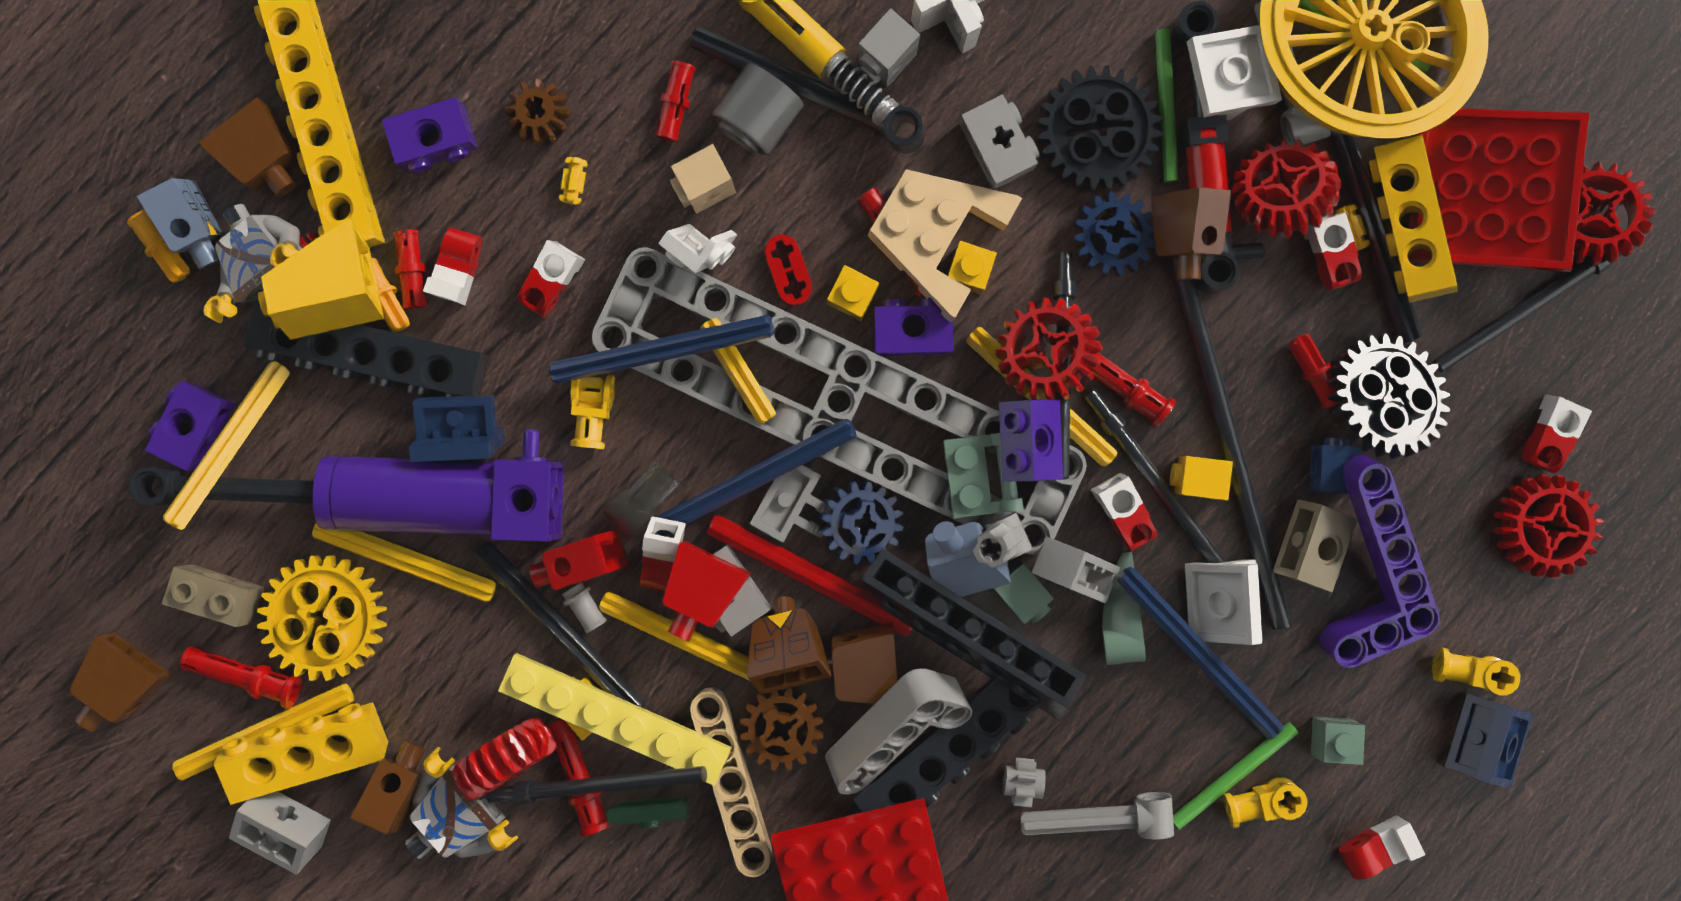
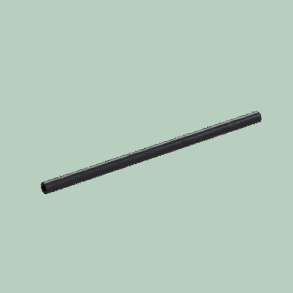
M1169 258L1225 461L1233 462L1231 483L1253 560H1256V564H1258V578L1272 629L1287 628L1292 626L1278 574L1273 572L1275 566L1196 282L1195 280H1177V258Z

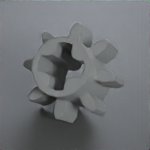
M1016 757L1015 767L1005 766L1003 795L1012 796L1013 806L1032 808L1033 798L1043 799L1045 770L1036 769L1034 759Z

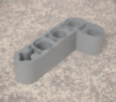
M921 668L905 674L826 753L825 760L839 793L849 795L864 789L930 725L952 729L967 722L972 716V709L957 679L950 675Z

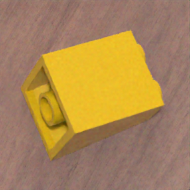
M352 219L343 220L261 277L264 290L258 293L261 310L265 316L269 315L272 318L275 328H281L290 340L384 319L370 248Z

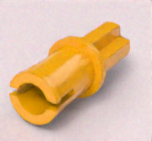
M142 210L132 215L128 219L127 224L134 230L146 247L144 251L146 256L154 258L169 281L175 283L187 278L186 276L190 274L189 266L179 253H173L169 249L147 212Z
M372 258L384 320L391 332H400L410 325L409 319L395 296L398 291L397 288L391 286L377 259Z

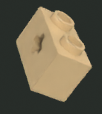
M713 144L671 166L676 177L669 181L684 208L692 205L696 214L736 193L733 181Z

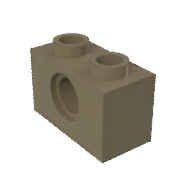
M1297 500L1273 572L1303 584L1333 592L1348 545L1353 536L1357 518L1321 504Z
M193 564L173 567L162 604L233 627H240L254 623L262 597L261 594L265 587Z

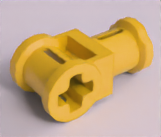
M608 374L606 378L587 377L572 381L571 415L577 416L575 438L570 440V446L604 449L605 443L601 442L603 419H609L610 409L613 405L615 392L614 375ZM587 388H589V389H599V390H601V391H600V392H591V391H586V389H587Z
M1441 647L1433 659L1432 673L1433 680L1436 682H1444L1445 679L1483 688L1497 695H1509L1520 684L1518 668L1513 663L1494 656L1482 658L1469 655L1462 656L1452 654L1447 648ZM1493 672H1501V676L1499 679L1494 678L1492 680L1491 675Z
M1276 777L1267 784L1252 787V792L1232 796L1231 793L1223 794L1226 813L1232 828L1239 827L1241 822L1263 818L1265 821L1279 818L1294 820L1301 817L1307 808V797L1304 791L1286 777ZM1288 791L1291 795L1286 798L1287 803L1282 805L1279 801L1284 799V792Z

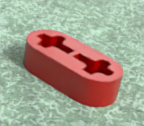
M784 234L776 235L766 244L765 255L777 291L782 301L787 305L793 307L802 306L811 298L812 284L797 242L791 236ZM783 243L785 248H793V252L788 254L791 267L784 269L781 259L779 257H772V254L777 251V244ZM794 273L798 284L805 283L806 288L801 290L802 297L795 299L793 294H785L784 290L789 288L787 274Z

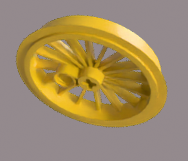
M1261 0L1260 31L1262 43L1270 66L1277 77L1280 90L1309 119L1338 133L1368 138H1400L1427 131L1450 118L1465 104L1478 85L1485 67L1488 53V25L1481 0H1430L1393 19L1388 14L1399 0H1392L1383 11L1378 9L1380 0H1370L1369 8L1367 7L1366 0H1354V3L1352 0H1336L1339 6L1332 0H1309L1329 17L1298 8L1300 0ZM1437 6H1441L1449 26L1425 27L1419 22L1408 20ZM1294 21L1332 32L1291 35ZM1449 37L1452 40V57L1427 49L1431 38ZM1401 40H1408L1412 44L1413 50L1405 48ZM1340 44L1300 65L1296 63L1289 48ZM1350 50L1320 89L1315 87L1304 75L1303 72ZM1354 55H1356L1344 105L1325 95L1324 92ZM1418 60L1448 70L1449 74L1443 87L1434 82L1412 63ZM1363 66H1365L1372 113L1352 109ZM1393 67L1431 96L1433 100L1417 108ZM1378 71L1403 110V113L1385 114Z

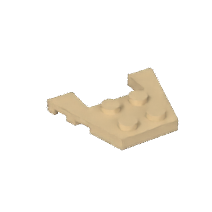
M906 169L870 229L868 237L900 271L904 270L919 285L918 290L927 299L931 298L942 310L941 314L944 318L952 323L971 289L938 271L936 268L968 212L1004 231L1022 198L1018 195Z

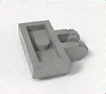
M801 465L774 479L750 524L781 542L785 541L794 524L821 538L822 534H820L819 529L822 527L813 521H808L799 516L805 503L812 505L820 513L829 512L830 507L823 501L810 495L821 475Z

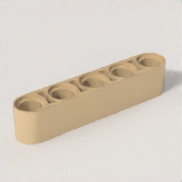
M714 687L704 688L699 691L691 703V717L696 732L710 738L715 735H723L730 741L732 748L715 786L712 785L738 870L745 876L758 877L769 868L772 855L771 843L728 700L720 689ZM706 697L715 699L719 704V713L714 716L703 714L699 708L700 700ZM728 772L736 773L740 776L742 785L737 789H728L721 781L722 775ZM738 810H746L752 815L753 822L748 826H739L734 822L732 814ZM751 847L759 848L764 854V859L759 863H751L745 859L743 852Z

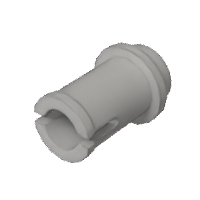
M580 582L562 594L565 598L563 604L564 606H570L584 627V631L589 633L606 622L607 619L602 615L589 594L591 588L589 586L585 588L584 584Z

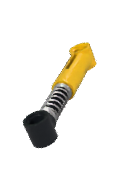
M737 0L743 10L754 16L819 78L825 77L827 80H834V87H841L842 94H849V101H856L857 108L859 109L864 108L865 115L872 116V122L879 126V131L887 138L892 149L898 153L909 154L922 146L925 139V130L918 112L902 104L898 105L893 98H890V95L884 96L881 93L882 88L877 89L874 86L875 81L869 82L866 79L867 74H860L859 67L854 68L851 65L852 60H848V56L845 54L846 49L793 0ZM771 5L774 6L786 19H788L793 24V26L790 27L781 17H779L770 8ZM902 123H910L915 127V131L908 138L903 139L895 136L896 128Z

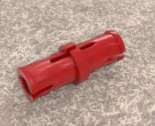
M672 61L666 92L660 96L659 102L662 104L656 132H654V137L672 143L679 140L678 136L684 112L689 110L691 103L688 100L693 75L696 71V67L681 61Z
M408 229L406 233H403L402 230L395 231L393 235L395 237L398 265L395 266V275L400 277L402 308L406 310L415 309V306H418V309L426 308L427 302L425 292L423 291V274L426 273V266L421 263L419 231L414 229Z

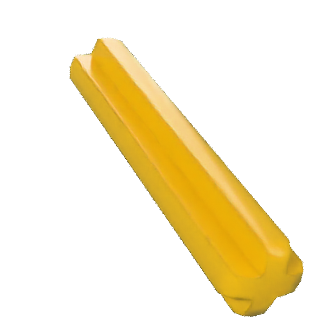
M713 318L705 322L700 329L722 324L719 319ZM736 346L713 350L755 420L759 424H763L776 415V411Z

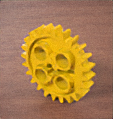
M319 555L310 556L309 566L304 559L295 560V571L290 567L280 569L284 580L279 578L270 579L269 582L275 589V592L261 594L266 601L270 602L269 606L257 609L258 613L267 616V621L258 624L257 628L269 631V635L263 638L261 643H273L275 648L270 652L269 657L282 655L284 658L280 665L281 669L288 668L294 664L295 677L303 675L307 669L309 681L319 679L321 672L326 681L335 678L336 670L341 677L350 674L349 664L355 669L364 666L360 655L367 658L374 656L375 652L369 646V643L377 644L383 640L378 634L374 633L375 629L387 626L386 622L377 619V614L386 611L387 607L376 606L375 600L380 598L383 593L382 591L371 593L369 590L375 582L374 578L363 581L360 579L364 571L363 567H356L349 571L350 559L341 560L337 566L335 555L326 556L323 564ZM310 582L318 588L319 595L315 602L310 601L306 596V587ZM334 585L337 587L335 596L331 598L332 586ZM344 597H348L354 603L355 609L351 617L346 616L341 610V601ZM324 610L323 617L328 619V622L320 625L322 618L317 616V612ZM294 618L303 624L304 631L300 638L296 637L291 631V622ZM329 633H333L339 639L340 645L337 652H332L326 645V638ZM314 637L313 649L311 650L308 648V643Z

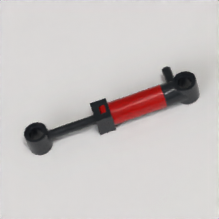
M1195 1L1185 6L1172 26V35L1176 43L1188 49L1187 41L1192 37L1214 33L1218 25V16L1215 9L1203 1ZM1187 19L1198 20L1202 24L1203 31L1197 33L1190 30L1187 26ZM1190 59L1195 117L1187 118L1180 125L1182 153L1186 152L1189 189L1200 187L1228 190L1225 145L1229 142L1227 115L1204 117ZM1230 203L1223 252L1221 255L1201 257V279L1195 280L1197 288L1206 294L1220 293L1236 283L1240 271L1237 260L1263 258L1265 256L1266 249L1262 242L1233 245ZM1210 264H1216L1222 268L1224 277L1221 283L1215 282L1209 277L1208 267Z

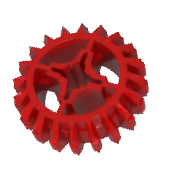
M1283 138L1280 146L1273 147L1267 142L1264 152L1253 149L1251 160L1242 159L1241 171L1235 172L1232 196L1235 200L1236 212H1238V215H1242L1246 226L1254 224V230H1256L1257 234L1268 229L1272 239L1278 232H1284L1285 236L1290 239L1292 231L1299 230L1305 236L1308 231V225L1320 228L1322 217L1331 218L1333 206H1337L1339 202L1341 179L1338 177L1337 165H1335V162L1330 161L1327 151L1318 153L1315 143L1304 148L1300 138L1294 145H1288Z
M1600 160L1594 163L1591 171L1584 165L1574 253L1577 254L1575 258L1577 264L1582 263L1586 256H1590L1593 266L1599 265L1603 256L1610 264L1615 263L1619 258V254L1624 257L1630 256L1634 251L1633 246L1640 247L1646 240L1643 234L1649 233L1653 227L1652 222L1648 219H1651L1655 214V208L1647 206L1652 200V193H1640L1645 186L1644 180L1634 183L1630 181L1633 175L1632 169L1620 175L1616 173L1618 170L1617 163L1612 164L1608 171L1603 170ZM1595 190L1605 191L1609 194H1601L1596 192ZM1622 204L1628 216V226L1625 231L1618 225L1620 220L1615 214ZM1604 210H1606V212H1605L1604 215H1601V214L1599 213V214H1596V215H1594V216L1591 215V216H1589V217L1587 218V216H1588V214L1590 213V211H1591V213L1595 214V213H1598L1599 211H1600V212H1603ZM1584 233H1593L1599 238H1592L1584 235Z
M1044 297L1041 308H1037L1034 302L1029 301L1028 313L1023 314L1022 311L1015 309L1014 314L1018 320L1015 323L1004 321V327L1009 334L997 335L998 342L1004 346L995 350L997 358L1003 360L998 365V369L1001 374H1007L1005 382L1009 387L1017 385L1016 392L1022 397L1030 392L1032 400H1040L1044 393L1046 400H1055L1056 393L1059 392L1064 400H1069V388L1074 386L1076 391L1082 392L1084 387L1080 380L1082 378L1093 380L1094 374L1088 367L1100 366L1101 361L1099 357L1094 355L1103 349L1101 342L1095 340L1100 335V332L1096 326H1090L1093 321L1089 314L1081 315V309L1077 304H1073L1067 309L1066 301L1060 298L1053 307L1050 299ZM1046 325H1063L1072 329L1073 332L1068 334L1065 331L1051 333L1047 330ZM1033 332L1034 337L1032 342L1026 347L1022 348L1023 343L1025 342L1027 337ZM1044 338H1046L1049 344L1052 345L1051 357L1053 359V364L1051 363L1049 358L1045 356V348L1047 346L1044 341ZM1078 348L1073 362L1064 370L1063 364L1065 359L1075 353V349ZM1032 367V369L1044 367L1050 371L1051 376L1036 377L1023 370Z
M1539 474L1535 480L1533 478H1524L1521 480L1522 487L1511 486L1508 488L1512 499L1502 497L1498 500L1506 509L1504 512H1495L1493 514L1496 519L1502 520V527L1497 526L1492 530L1495 534H1503L1504 539L1500 540L1496 546L1499 549H1509L1504 559L1508 562L1517 561V570L1521 572H1528L1530 570L1532 576L1540 578L1545 574L1548 578H1558L1561 572L1565 575H1571L1575 573L1574 565L1578 567L1588 565L1584 554L1594 555L1598 553L1595 547L1591 545L1592 540L1600 541L1604 538L1601 534L1595 533V526H1600L1604 523L1602 519L1593 517V513L1600 506L1596 503L1587 504L1592 493L1588 490L1579 491L1580 483L1577 481L1566 482L1565 477L1562 475H1553L1550 478L1548 474ZM1544 496L1543 503L1538 504L1536 512L1530 516L1525 515L1531 504ZM1566 508L1569 511L1572 523L1566 517ZM1535 522H1550L1552 527L1559 528L1560 531L1545 530V526L1538 525ZM1523 529L1530 535V545H1528L1525 539ZM1565 537H1570L1564 548L1555 555H1552L1553 550H1557L1559 542Z
M531 718L520 725H516L455 764L451 774L455 779L456 787L460 793H463L466 800H477L552 754L557 746L553 739L554 735L541 718Z

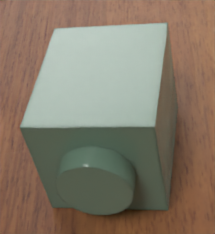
M1019 561L1009 570L1011 583L993 589L1023 624L1029 620L1034 624L1051 610L1048 604L1054 598L1027 566Z
M1313 716L1310 755L1324 763L1363 765L1365 725L1352 719Z

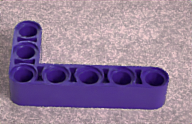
M1364 455L1354 456L1347 461L1342 472L1343 480L1385 600L1330 623L1322 630L1319 641L1323 651L1338 664L1348 668L1359 666L1430 635L1436 630L1440 621L1439 612L1393 475L1389 468ZM1372 469L1371 478L1363 484L1364 475ZM1384 505L1382 514L1375 518L1376 510ZM1396 540L1394 548L1387 552L1388 545ZM1407 575L1406 581L1401 586H1398L1401 578ZM1419 609L1417 615L1410 620L1412 613ZM1383 624L1382 630L1374 635L1375 630ZM1348 639L1347 645L1343 649L1338 650L1341 643Z

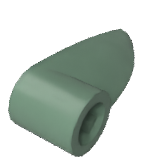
M1132 552L1121 554L1116 566L1120 567L1118 575L1129 566L1134 568ZM1116 577L1103 608L1102 635L1106 665L1146 662L1140 606L1117 582Z

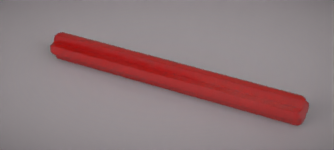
M715 515L707 528L709 536L879 624L893 623L894 631L904 637H908L913 630L911 627L860 596V587L721 515Z

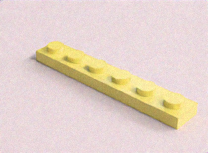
M518 653L514 654L498 690L501 693L675 769L705 766L707 770L706 782L714 786L732 748Z

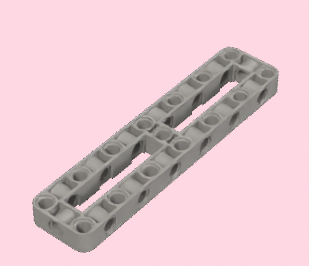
M647 247L634 250L626 259L592 333L593 344L599 352L610 349L605 344V336L612 329H621L623 333V341L618 347L659 339L643 331L641 326L652 300H657L658 297H664L686 308L689 312L706 320L717 318L722 325L769 315L774 325V334L770 338L757 340L756 342L791 360L809 365L829 377L813 410L760 386L776 411V415L767 422L759 424L753 415L747 414L744 411L743 399L725 369L695 354L637 366L632 369L794 445L811 437L812 432L819 426L830 427L844 419H849L851 422L864 394L877 397L906 414L936 428L945 429L961 438L985 435V428L988 423L997 422L1000 424L999 411L701 271L694 273L686 265L685 267H680L668 259L666 255ZM645 260H652L656 262V272L650 278H640L637 272L638 266ZM720 292L726 295L727 302L725 307L720 311H710L706 306L707 298L712 293ZM787 324L796 329L797 335L792 343L784 345L776 341L775 333L780 326ZM851 357L861 358L866 363V372L860 377H850L844 369L846 361ZM681 361H688L693 366V375L687 381H677L674 377L675 366ZM926 389L934 394L936 402L931 410L924 411L916 406L914 397L919 390ZM838 391L846 393L850 398L849 408L840 413L832 411L828 406L830 395ZM856 431L857 436L854 439L819 456L961 524L976 522L984 528L985 525L1016 512L1024 529L1028 525L1035 524L1041 530L1040 541L1032 546L1030 551L1026 552V554L1036 555L1039 548L1043 546L1046 536L1052 539L1055 538L1087 467L1086 459L1082 452L1070 445L1069 457L1073 461L1074 468L1071 474H1069V479L1037 481L1028 502L1023 506L1024 510L953 518L947 473ZM996 446L984 447L985 451L997 456ZM890 458L897 459L903 466L901 477L895 481L887 480L881 471L884 461ZM990 494L991 501L1003 500Z

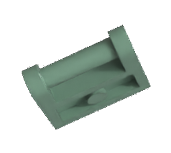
M1000 433L943 441L953 518L1024 510L1023 500L1018 498L1016 481L1002 482ZM996 446L1003 500L991 501L984 447Z

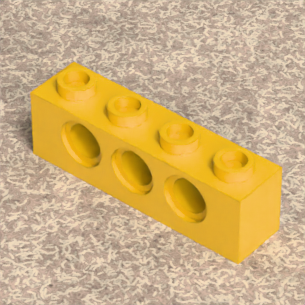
M1418 135L1374 147L1376 159L1370 160L1369 165L1373 183L1382 182L1385 196L1377 198L1382 220L1389 218L1391 220L1393 233L1385 235L1390 257L1399 255L1402 270L1394 272L1398 293H1407L1409 303L1458 292L1423 136ZM1405 175L1414 179V185L1407 191L1400 192L1392 187L1393 181L1399 176ZM1416 212L1423 217V222L1417 228L1407 229L1400 224L1402 217L1407 213ZM1418 249H1425L1432 255L1431 261L1422 267L1414 266L1409 262L1411 253Z
M355 703L343 707L338 713L324 717L322 715H312L302 720L300 724L290 727L275 726L267 729L259 736L248 739L245 737L231 739L221 747L213 765L230 805L381 761L385 757L388 739L374 703L362 706ZM339 735L346 738L347 741L338 742L331 736ZM293 747H303L307 749L309 752L301 753L296 751ZM255 758H264L270 764L260 763Z

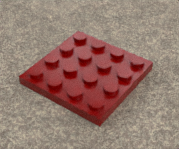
M1460 108L1441 124L1420 133L1424 140L1452 264L1571 272L1590 113ZM1411 212L1409 229L1417 228L1423 222V217L1419 213ZM1425 249L1415 250L1409 256V261L1429 263L1432 259L1431 253Z
M924 798L771 834V842L787 901H948Z

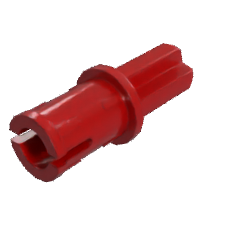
M1301 334L1289 342V347L1304 372L1302 378L1304 381H1309L1323 409L1338 404V402L1328 400V396L1337 392V389L1328 385V381L1334 378L1329 370L1332 366L1331 363H1325L1309 334Z

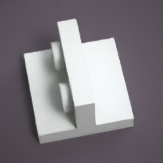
M914 0L911 22L915 30L921 33L945 21L961 54L976 47L982 27L980 23L984 21L978 3L984 0Z
M1260 25L1195 36L1187 41L1204 117L1227 115V120H1231L1247 109L1273 105L1282 100L1277 77L1270 66L1263 47Z
M1243 559L1223 563L1194 562L1185 564L1188 624L1204 642L1244 645L1262 643L1258 564H1256V560Z

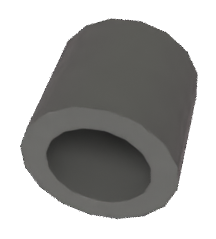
M747 63L712 112V116L718 123V128L732 141L753 154L757 152L768 156L801 111L804 104L788 86L757 65Z

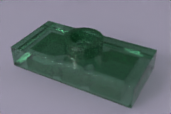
M681 796L614 802L607 811L608 825L638 823L639 828H653L662 825L661 821L686 819L690 811L689 798Z

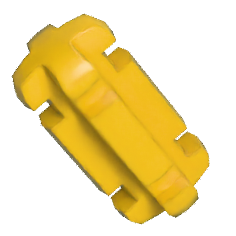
M567 157L564 163L568 164V168H563L560 190H564L563 195H559V201L570 205H579L582 199L578 198L579 193L583 194L586 172H583V167L587 168L588 164L584 159Z
M1355 204L1339 208L1335 211V214L1346 213L1357 251L1368 247L1370 242L1364 239V235L1367 233L1360 214L1356 215L1355 210L1358 207Z

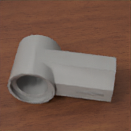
M1014 512L985 525L986 531L977 537V544L973 552L978 563H985L993 568L1030 551L1032 546L1017 513Z

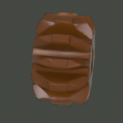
M540 78L534 80L532 89L525 82H520L519 86L523 93L519 96L514 92H510L508 97L515 105L504 108L505 114L513 117L507 124L511 131L519 130L518 138L523 142H526L532 136L533 143L536 146H541L544 135L552 143L556 142L557 138L553 131L557 128L561 132H566L568 129L566 124L560 119H567L572 116L570 109L563 107L568 102L565 93L557 94L558 87L553 82L544 88ZM535 107L539 110L542 107L545 110V114L541 118L538 115L534 117L531 114Z

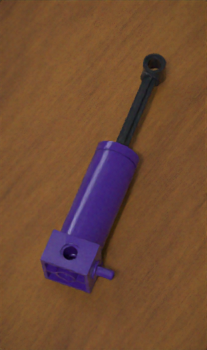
M525 430L523 435V457H515V460H494V462L458 460L410 462V459L325 456L317 466L314 481L219 477L204 500L313 504L315 520L319 528L323 530L491 536V539L552 541L562 538L564 463L548 462L546 458L538 457L539 431ZM166 467L141 468L130 479V495L134 501L144 506L171 505L190 476H186L182 470H173ZM155 478L160 480L162 486L158 496L152 491V483ZM528 491L533 496V505L530 509L527 508L524 501Z

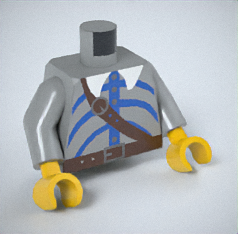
M243 204L228 208L223 213V216L231 231L217 241L215 246L220 261V286L217 295L211 297L206 302L203 310L205 316L217 323H221L224 315L228 318L236 315L237 307L234 305L236 302L259 301L258 293L264 291L261 277L302 249L299 245L300 231L296 226L277 216H250Z
M437 747L424 760V769L420 773V780L412 797V804L415 810L409 818L418 828V831L406 840L405 843L408 850L420 859L433 847L444 858L453 853L460 858L488 854L494 850L502 851L518 839V836L509 837L505 833L504 827L509 824L507 820L502 821L505 815L494 803H488L487 795L477 800H466L463 793H460L456 787L455 779L451 774L455 766L453 765L455 760L453 758L448 762L441 760L438 754L441 748Z

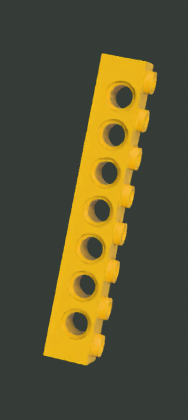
M257 0L259 5L254 7L255 14L260 26L263 29L266 28L269 42L265 43V49L270 62L276 65L280 77L276 79V87L281 99L284 102L287 101L290 115L286 116L287 125L291 135L298 139L301 152L297 153V160L303 174L308 175L311 189L307 191L308 198L313 210L319 212L322 225L318 227L319 236L343 220L352 219L369 248L385 244L315 0ZM297 21L296 30L290 35H284L285 27L290 22ZM307 57L308 62L305 69L295 72L297 61ZM312 94H318L317 104L311 109H306L305 102L307 98ZM323 130H328L329 138L327 142L322 146H316L317 135ZM338 166L340 170L339 177L336 181L327 183V172L332 167ZM349 203V215L343 220H338L337 210L339 206Z

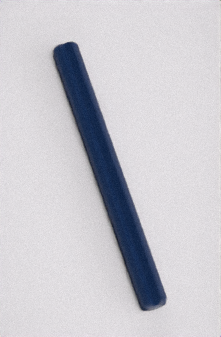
M769 315L759 316L555 361L549 365V373L554 383H564L770 338L774 334V325Z
M844 419L656 517L688 524L854 439L857 436L855 428L849 419ZM659 530L655 535L665 536L671 532Z
M1129 566L1118 575L1117 582L1267 739H1274L1282 732L1283 724L1136 569Z

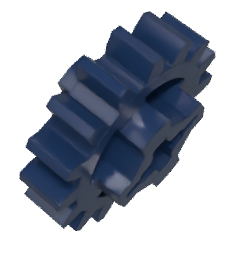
M1109 192L1105 203L1099 196L1095 197L1092 200L1094 210L1084 206L1080 213L1085 220H1076L1073 225L1076 229L1081 230V234L1072 238L1073 243H1082L1083 246L1077 253L1078 258L1088 255L1090 260L1086 267L1091 269L1096 264L1100 265V275L1105 276L1110 268H1113L1115 276L1120 277L1124 273L1125 266L1131 273L1138 270L1136 259L1146 263L1150 256L1145 252V249L1155 248V241L1149 239V236L1154 234V227L1148 226L1147 222L1152 218V212L1143 214L1140 211L1144 203L1142 200L1134 205L1130 204L1129 193H1125L1121 200L1117 201L1115 193ZM1114 210L1110 219L1106 221L1094 220L1099 214ZM1130 216L1136 222L1139 231L1134 229L1129 220ZM1113 227H1117L1118 235L1123 237L1116 243L1112 242V235L1107 233ZM1091 239L1097 241L1101 248V253L1095 249ZM1123 248L1136 249L1129 257L1116 259Z
M851 480L848 481V491L845 492L841 488L836 487L834 491L837 498L834 501L825 498L823 501L830 509L828 513H819V518L827 522V526L820 528L819 532L823 536H831L825 543L827 548L832 550L839 546L836 556L844 560L850 553V561L858 565L861 557L864 556L865 560L872 564L875 560L874 553H880L882 549L887 551L885 546L888 543L896 546L899 543L892 535L894 531H903V526L895 523V518L902 516L903 511L891 507L897 501L895 496L890 494L883 497L886 492L884 486L878 484L872 491L871 481L863 480L861 488H859L857 483ZM853 499V504L844 511H841L844 505ZM873 500L881 506L884 517L878 516L875 512ZM863 516L868 518L866 525L862 524L859 528L854 525L855 519H862ZM838 527H842L847 531L849 544H846L841 538ZM881 533V534L879 535V537H878L874 542H872L871 544H869V541H870L873 537H875L877 534Z

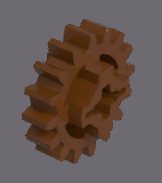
M792 687L786 688L785 694H779V690L772 691L769 697L758 692L757 699L759 704L747 703L745 708L752 715L741 717L740 723L748 726V730L741 732L740 739L751 741L746 748V753L751 754L757 751L759 753L758 765H761L768 759L771 760V770L776 771L779 762H784L786 769L790 771L792 770L793 760L797 759L804 765L807 763L805 752L808 751L816 754L818 751L817 746L812 741L813 739L820 740L823 738V732L815 729V726L823 723V716H813L812 713L817 709L818 704L812 702L806 705L804 703L807 694L805 691H802L797 697L792 695ZM776 703H788L796 708L792 711L783 710ZM762 712L767 724L766 728L757 735L756 721ZM776 720H779L782 724L793 721L788 729L789 735L785 736L782 732L771 735V732L775 729ZM807 721L808 733L804 742L801 743L800 738L796 734L797 728ZM771 745L784 747L787 752H774L768 749V747Z

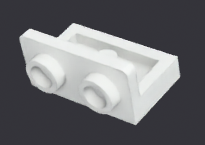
M687 224L668 230L658 244L667 250L665 255L673 263L680 267H685L686 265L694 273H697L706 268L712 270L718 263L723 265L736 248L732 245V242L737 237V234L730 230L713 236L709 240L692 225Z

